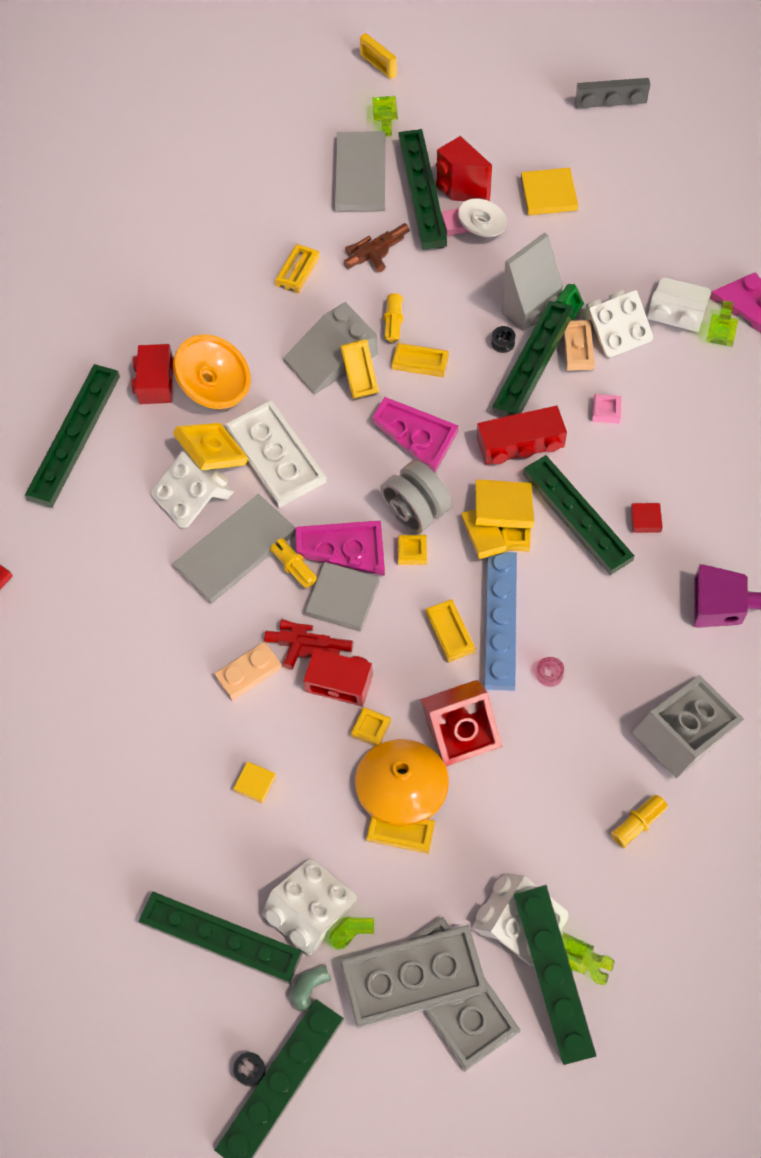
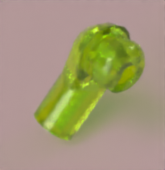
M343 918L330 933L329 938L333 948L337 950L346 948L357 934H374V918Z

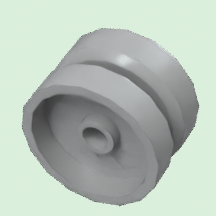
M412 460L400 470V476L393 475L380 486L382 497L389 510L405 528L415 534L423 532L433 524V518L439 519L452 508L449 492L443 482L427 465L418 460Z

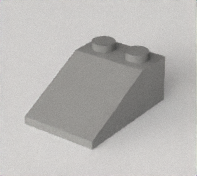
M545 232L505 261L501 313L522 331H525L531 325L537 324L548 301L555 302L563 288L549 236Z
M344 302L324 314L283 359L315 395L346 375L340 345L367 339L372 359L378 355L377 334Z
M699 675L651 710L632 733L677 779L737 727L744 718Z

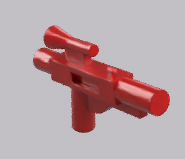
M285 619L280 621V632L266 630L264 635L265 642L278 643L279 646L289 647L282 666L293 670L298 657H311L314 648L319 650L332 649L340 654V651L352 652L354 644L353 640L330 638V636L323 634L306 633L307 630L313 631V625L294 623Z

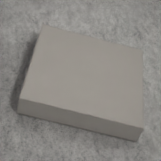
M324 562L305 610L306 616L361 632L380 582L379 577Z

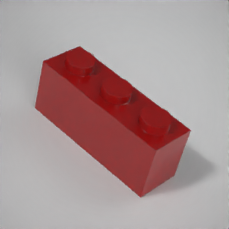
M558 405L477 423L476 439L485 465L492 463L501 464L507 460L519 457L528 458L534 454L546 451L555 452L560 448H564L566 443L567 430Z

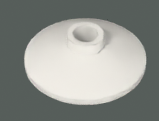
M470 199L463 202L459 207L458 218L460 223L473 234L483 237H494L500 235L507 226V217L503 210L490 201Z

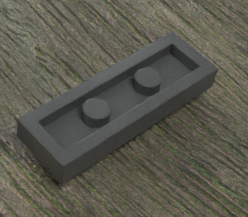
M649 78L577 83L576 108L647 103L651 85Z

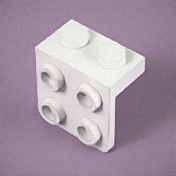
M663 277L659 281L657 290L654 291L647 319L699 332L711 290L706 287Z
M624 290L609 295L610 300L602 303L601 298L585 304L587 309L579 313L581 320H592L603 353L608 358L653 340V334L637 290L625 294Z
M182 451L153 488L151 494L179 527L187 528L212 497L228 500L234 491L227 485L228 479L224 475L213 469L200 470L189 454Z
M309 859L271 891L261 915L270 925L276 927L289 938L297 948H300L311 957L318 950L327 930L355 905L357 895L319 863Z
M504 873L495 882L493 893L487 903L478 910L472 929L481 936L499 940L529 966L535 967L514 893L538 886L525 875ZM551 898L561 931L569 915L567 910Z

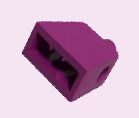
M699 564L694 577L695 628L743 624L748 609L761 610V592L748 591V577L745 574Z

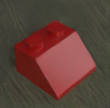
M462 136L437 149L436 186L441 193L447 195L452 201L465 202L470 199L490 201L492 164Z
M478 680L420 699L428 728L445 766L502 747L488 692Z

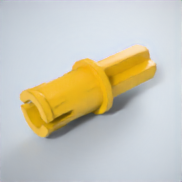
M391 293L387 296L386 312L383 315L385 322L384 338L389 343L400 339L401 323L404 321L402 314L403 297L398 293Z
M284 538L277 540V543L283 549L282 551L273 543L270 551L284 565V570L287 573H291L304 588L313 586L317 576L303 561L304 557L301 554H297Z
M653 795L636 811L631 810L629 817L615 830L610 832L612 839L621 848L625 849L642 831L647 832L650 829L649 825L667 809V803L661 796Z

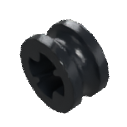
M500 326L494 329L491 342L493 349L499 353H507L513 350L515 347V331L508 326Z
M246 1052L236 1059L233 1072L241 1084L253 1087L258 1085L264 1077L266 1067L259 1055L253 1052ZM248 1060H252L255 1066H259L258 1073L253 1072L255 1077L252 1079H248L245 1073H241L242 1065L246 1067L245 1062Z

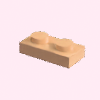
M590 320L570 321L563 334L567 371L594 370Z
M264 641L214 674L231 700H234L281 669L282 666Z

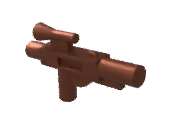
M403 223L394 230L386 231L373 240L370 236H367L355 244L346 246L345 250L350 257L343 261L347 269H350L356 264H362L370 259L377 272L384 271L386 266L382 259L387 256L390 247L404 239L403 235L410 231L408 225Z

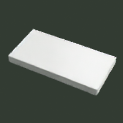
M272 400L224 424L227 432L247 455V462L279 508L327 482L325 474Z

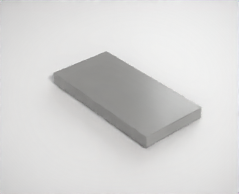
M385 131L337 132L335 212L385 211Z
M258 493L173 562V566L212 604L272 554L270 548L273 543L279 548L278 539L284 538L287 542L296 534V528Z
M442 916L407 941L450 930L451 928ZM486 979L488 993L424 1010L464 1072L521 1031Z
M469 924L340 960L357 1029L488 993Z

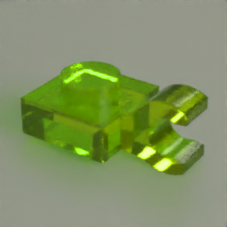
M396 96L372 97L374 121H381L382 131H385V136H392L391 120L398 119Z
M723 300L720 314H712L706 342L733 346L739 319L731 318L734 302Z
M563 932L562 938L572 971H577L584 975L586 970H588L593 981L600 985H606L609 974L602 972L599 968L612 972L615 961L609 956L593 952L595 946Z

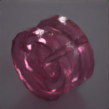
M555 657L543 658L537 665V678L539 682L547 687L559 685L564 677L563 663ZM545 667L548 670L550 667L556 668V676H553V673H551V677L546 676Z

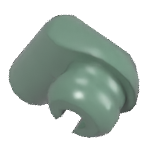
M326 965L298 976L290 992V1001L294 1003L297 1011H305L312 1005L310 995L314 987L331 981Z

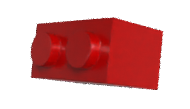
M170 344L138 345L137 356H133V369L136 372V378H132L131 388L132 393L137 394L140 404L172 403L174 357Z
M314 648L303 680L305 691L363 707L373 677L372 663L360 656L347 657L340 655L332 649L319 650Z

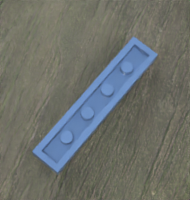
M504 552L487 557L486 690L515 691L517 552Z

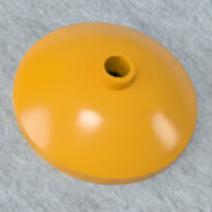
M196 335L186 339L175 353L173 360L175 378L184 393L196 403L212 409H227L241 402L248 393L251 384L249 366L241 352L228 341L214 335Z
M395 739L383 742L366 753L356 771L355 788L359 802L372 817L389 825L411 826L428 820L440 810L447 798L449 776L443 760L433 749L414 740ZM399 769H405L407 770V773L399 774L397 771Z

